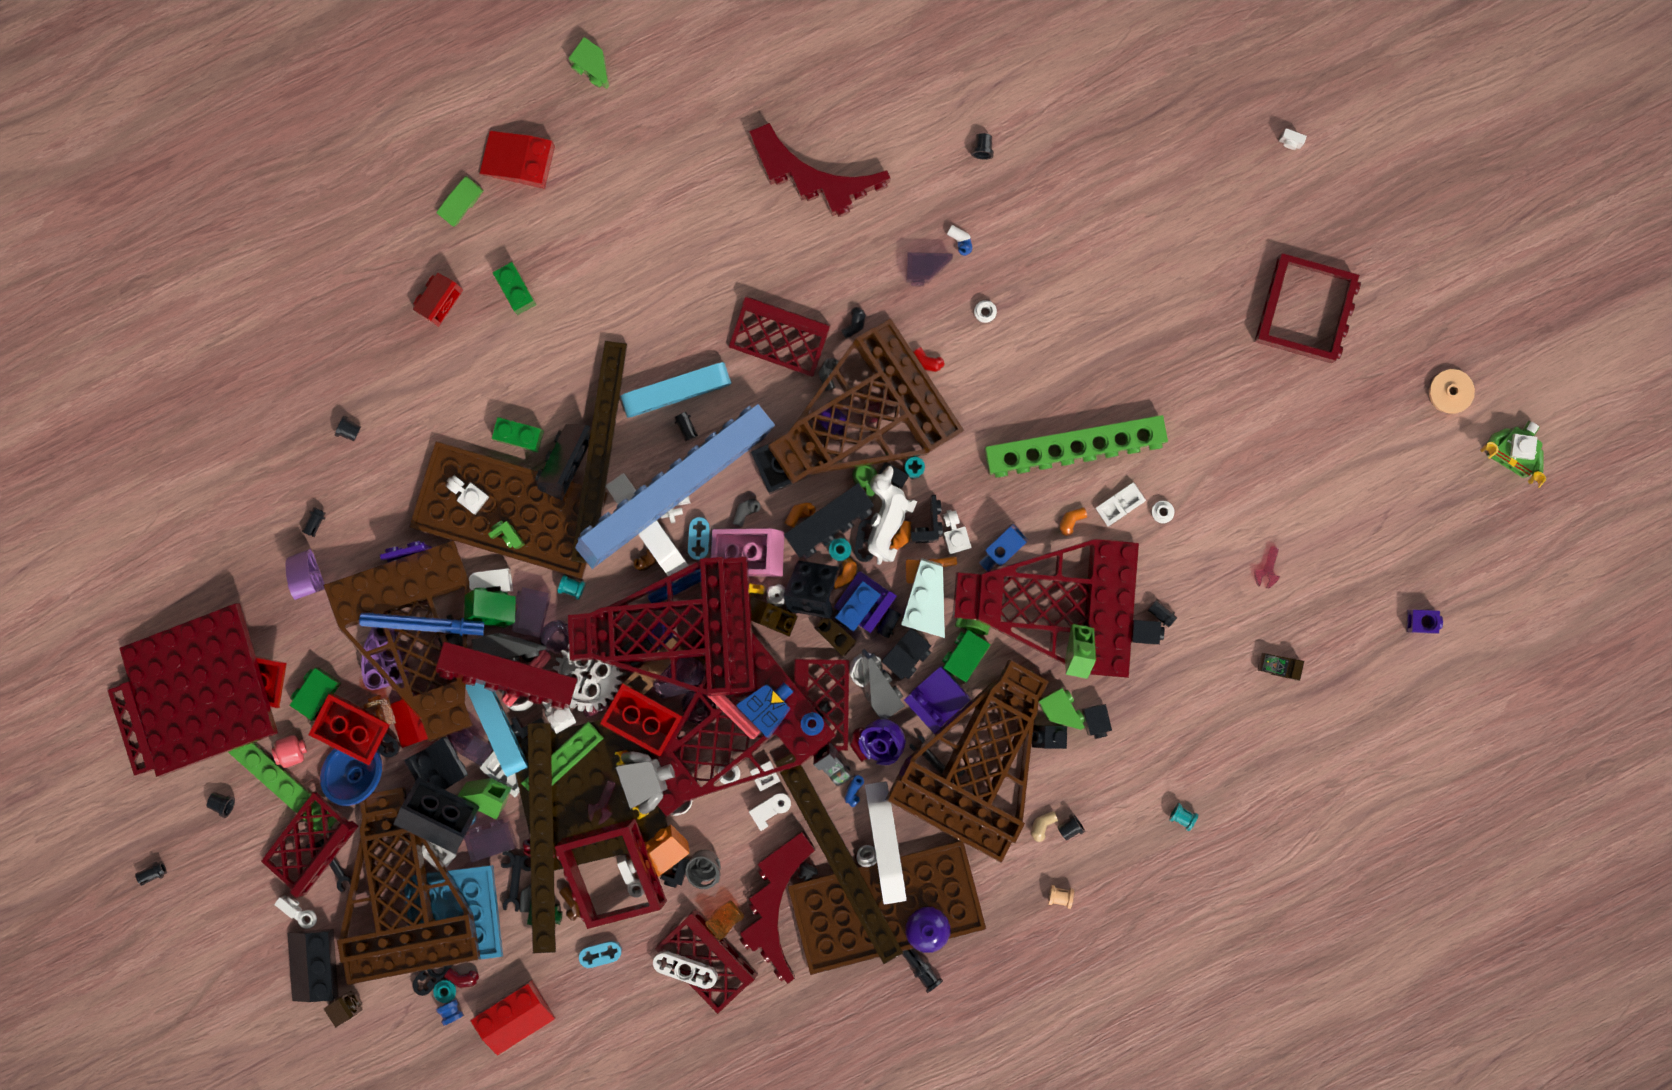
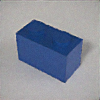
M862 581L836 616V619L854 632L881 594Z

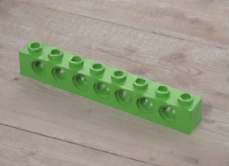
M1161 415L987 446L984 450L989 475L994 474L995 478L1008 476L1009 471L1017 470V474L1030 472V468L1039 466V470L1053 468L1052 464L1061 462V466L1075 464L1074 460L1082 458L1083 462L1097 460L1096 456L1105 455V458L1119 456L1118 452L1127 451V454L1141 452L1140 448L1149 447V450L1163 448L1162 444L1168 442L1164 417ZM1138 430L1147 432V441H1140L1137 438ZM1116 434L1125 436V445H1118L1115 442ZM1094 438H1101L1103 440L1104 447L1102 449H1096L1093 446ZM1072 442H1079L1081 444L1082 451L1080 453L1072 452L1070 448ZM1050 446H1057L1059 448L1060 455L1058 457L1049 455L1048 449ZM1032 449L1037 452L1038 459L1036 461L1027 459L1026 452ZM1011 453L1015 456L1016 462L1014 465H1007L1005 463V454Z

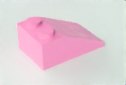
M712 529L711 558L747 557L749 576H783L784 531L776 529Z

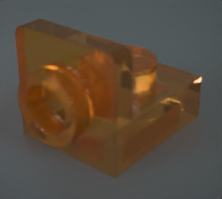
M381 695L368 698L369 703L363 705L364 709L377 706L378 710L375 713L378 718L390 725L396 723L388 697L382 699Z

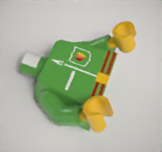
M1531 421L1526 423L1523 430L1518 427L1504 428L1492 434L1486 445L1480 449L1481 452L1487 450L1489 452L1487 455L1489 459H1493L1522 478L1530 477L1528 480L1529 484H1532L1535 480L1538 482V488H1540L1546 481V477L1543 474L1544 451L1541 449L1543 445L1541 441L1537 439L1534 460L1510 457L1513 434L1535 436L1540 428Z

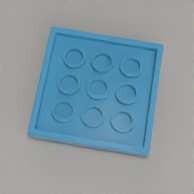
M493 865L449 870L450 876L474 915L481 959L502 957L503 947ZM440 872L426 873L429 885L445 882ZM413 875L411 880L418 884L417 876ZM407 883L404 888V894L411 899L417 889ZM449 886L430 890L429 894L434 920L464 915V911ZM419 894L414 902L422 907ZM412 905L407 911V917L413 922L420 914V911ZM423 917L418 924L424 923Z

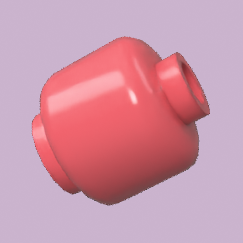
M295 735L275 741L274 747L271 748L276 764H281L284 768L302 763L304 761V753H307L304 740L299 741Z

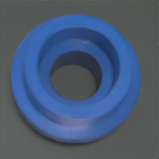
M811 712L803 716L801 728L807 735L814 736L823 730L824 721L819 714ZM810 720L816 721V726L814 728L808 727V722Z

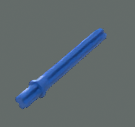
M361 613L359 617L360 626L455 633L460 634V636L463 634L483 636L484 622L464 621V618H461V620L374 613Z

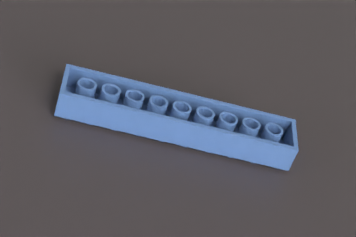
M759 404L753 408L748 406L740 413L736 421L733 419L729 420L722 426L723 429L718 434L713 432L709 435L701 447L698 445L693 447L683 461L679 458L672 463L666 474L663 471L652 479L648 487L643 485L635 491V495L630 501L626 498L616 506L617 509L613 511V514L607 512L598 520L599 522L594 528L590 525L580 533L581 536L577 539L578 543L575 548L592 569L766 438L775 424Z

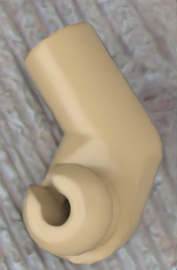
M1054 811L1037 817L1034 820L1031 836L1035 841H1043L1046 837L1045 831L1047 826L1058 821Z

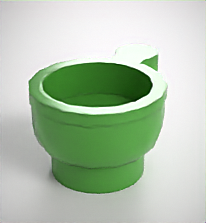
M872 465L855 467L852 473L854 483H859L862 488H866L867 496L872 497L875 495L870 488V481L877 474L875 468Z
M957 618L955 624L956 627L964 628L975 634H989V626L973 619Z

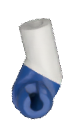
M952 225L947 235L957 240L958 252L961 255L966 256L970 254L973 248L970 235Z

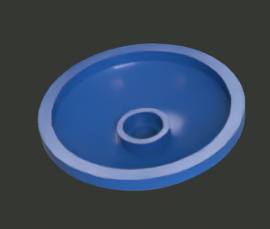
M334 748L324 761L320 774V784L325 796L330 801L341 806L355 805L369 797L377 787L382 774V759L378 750L371 764L367 765Z

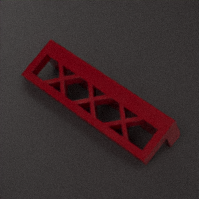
M126 682L107 691L133 774L136 776L154 770L155 765L132 691L131 682ZM122 691L125 705L117 701L116 692ZM126 711L129 713L132 727L124 723L123 716ZM133 732H135L139 748L130 743L129 739ZM140 753L145 764V768L142 769L138 768L136 762Z

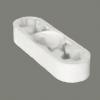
M669 951L659 952L653 960V966L657 972L704 989L714 986L718 979V973L715 968ZM663 957L667 958V963H669L665 967H662V962L659 961ZM675 961H678L674 971H672L671 969L674 967L672 965L675 963ZM680 965H689L692 970L691 974L687 976L681 974L679 970ZM698 968L700 969L698 974L704 975L708 972L710 973L709 977L712 979L705 982L703 976L697 975L696 979L693 976Z

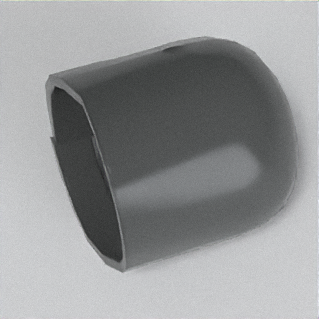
M710 850L695 852L690 857L685 869L688 881L699 889L713 887L716 883H719L721 876L720 860ZM713 880L707 885L701 884V882Z

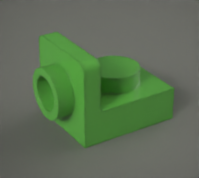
M499 521L491 527L492 532L488 534L490 538L494 539L504 533L505 535L502 538L509 548L513 546L515 549H519L525 545L508 521L504 523Z

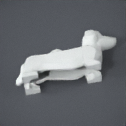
M889 465L882 474H876L870 481V488L882 500L879 514L875 513L871 520L873 528L868 539V550L877 557L878 565L882 561H894L898 550L895 548L889 549L891 539L903 524L905 513L907 511L912 513L917 503L915 500H907L904 492L891 484L893 468Z

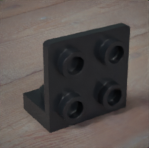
M931 495L932 531H929V527L915 528L914 532L910 533V544L936 543L939 537L943 536L942 522H938L937 516L941 513V499L937 500L936 495Z
M797 561L783 594L788 612L830 619L833 610L829 597L840 572L839 567Z
M446 736L404 760L415 781L420 777L444 790L468 776L464 764L460 761L453 744Z

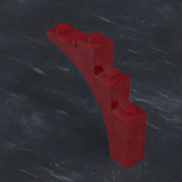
M770 123L749 131L750 138L770 185L774 183L781 185L788 181V177H791L801 201L804 199L807 201L814 200L822 192L832 216L838 215V217H842L850 213V209L853 208L851 199H862L867 196V192L874 189L876 192L887 188V184L891 181L888 170L858 177L836 176L819 171L803 163L789 152L777 137Z
M803 831L758 862L760 867L757 869L758 873L764 881L768 879L770 882L749 897L751 901L748 904L755 915L760 914L761 917L740 932L742 936L740 941L747 950L751 948L753 952L761 947L763 950L760 953L765 961L773 963L776 968L773 970L775 975L781 982L785 980L787 984L795 979V975L786 961L780 944L778 929L779 907L783 892L791 876L800 864L815 851L814 846Z

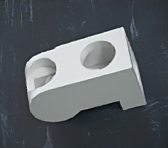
M511 569L476 572L469 577V588L471 590L474 588L488 589L501 587L502 592H513Z
M778 793L751 809L749 813L760 831L768 827L766 820L777 813H785L789 810L791 801L786 794Z

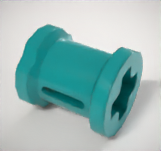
M911 457L905 464V473L910 478H919L925 471L924 461L919 457ZM913 462H916L917 466H921L917 473H913V470L908 468V466H912Z
M564 574L557 593H566L575 596L576 600H580L586 582L570 579L568 575Z
M1178 803L1173 809L1169 820L1186 827L1185 830L1189 832L1195 825L1199 814L1189 812L1182 808V804Z

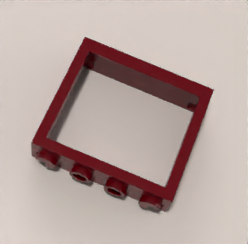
M1281 253L1277 257L1254 342L1327 363H1334L1337 359L1341 358L1343 352L1341 342L1342 338H1346L1349 325L1347 320L1348 316H1352L1355 303L1352 302L1354 294L1357 295L1360 290L1361 282H1358L1360 275ZM1288 264L1349 281L1330 352L1269 335Z
M635 818L562 838L555 846L556 857L561 861L564 877L570 884L572 897L578 904L581 920L585 922L587 929L659 911L667 902ZM622 835L648 902L597 915L571 849Z

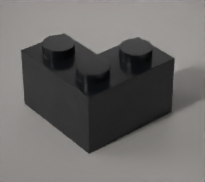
M910 628L881 662L901 680L904 677L909 679L917 670L914 667L919 660L924 662L931 654V651L928 650L931 645Z

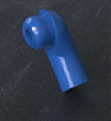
M855 776L848 785L844 800L851 807H855L860 801V798L855 794L864 784L862 776Z

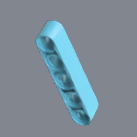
M721 362L625 393L620 398L626 416L630 418L729 386L732 383L725 362Z
M475 683V686L466 684V690L505 775L509 777L527 768L526 758L496 692L486 690L484 685Z

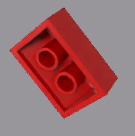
M622 683L600 725L660 757L682 716Z
M531 980L475 1015L470 1021L481 1039L498 1056L556 1018Z

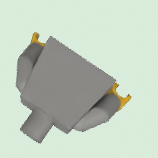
M627 750L615 752V755L620 757V762L616 763L618 765L616 769L629 807L632 810L637 809L639 812L637 819H641L654 810L663 798V791L667 789L665 780L675 777L674 769L671 764L660 767L657 759H651L646 754L634 751L628 752Z

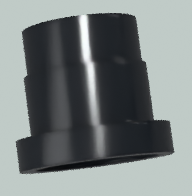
M985 133L977 134L971 156L981 160L992 159L994 156L992 136Z
M343 416L334 436H342L355 441L361 426L348 420L347 416Z
M213 792L209 796L206 806L219 813L220 817L227 818L234 808L235 798L230 795L226 797Z
M1074 813L1070 814L1067 820L1057 826L1066 841L1079 833L1081 835L1085 833L1084 827Z

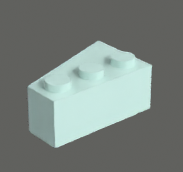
M921 558L901 625L945 638L943 564Z

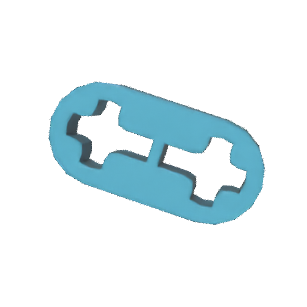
M701 517L693 519L689 525L688 553L695 560L706 558L709 552L710 525L706 519ZM698 521H702V525L706 526V530L701 531V537H697V530L693 529V526L697 525ZM697 540H701V547L705 548V551L701 552L700 556H696V553L692 552V548L697 546Z
M607 941L588 946L580 952L579 962L586 968L615 962L622 954L621 945L616 941ZM609 945H612L613 949L617 948L618 951L614 954V957H611L610 954L602 955V952L607 951ZM587 951H590L592 955L599 954V957H595L592 963L583 958L587 955Z

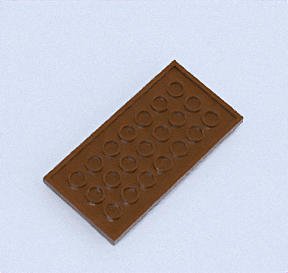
M437 441L435 442L409 526L410 528L583 579L587 564L571 561L583 485L571 482L563 500H560L538 490L537 481H535L537 471ZM456 476L465 483L462 486L464 489L472 483L489 496L476 515L457 501L462 494L460 491L455 494L446 487L449 477ZM605 492L603 510L609 494L608 492ZM499 521L503 523L508 521L525 545L519 549H515L513 546L509 548L502 538L505 535L504 533L494 539L490 538L488 534L492 532L491 527Z
M961 841L900 857L906 901L884 904L878 864L875 863L870 867H858L861 876L902 951L914 948L908 942L905 934L906 923L909 916L915 910L922 907H933L940 910L947 917L950 924L949 939L986 929L965 845ZM835 874L788 886L810 975L879 957Z

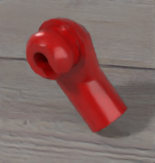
M922 347L913 351L926 371L937 372L945 365L941 357H927Z

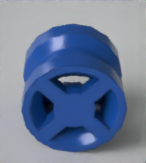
M457 999L436 1008L437 1013L441 1014L443 1026L464 1016L463 1012L457 1007Z

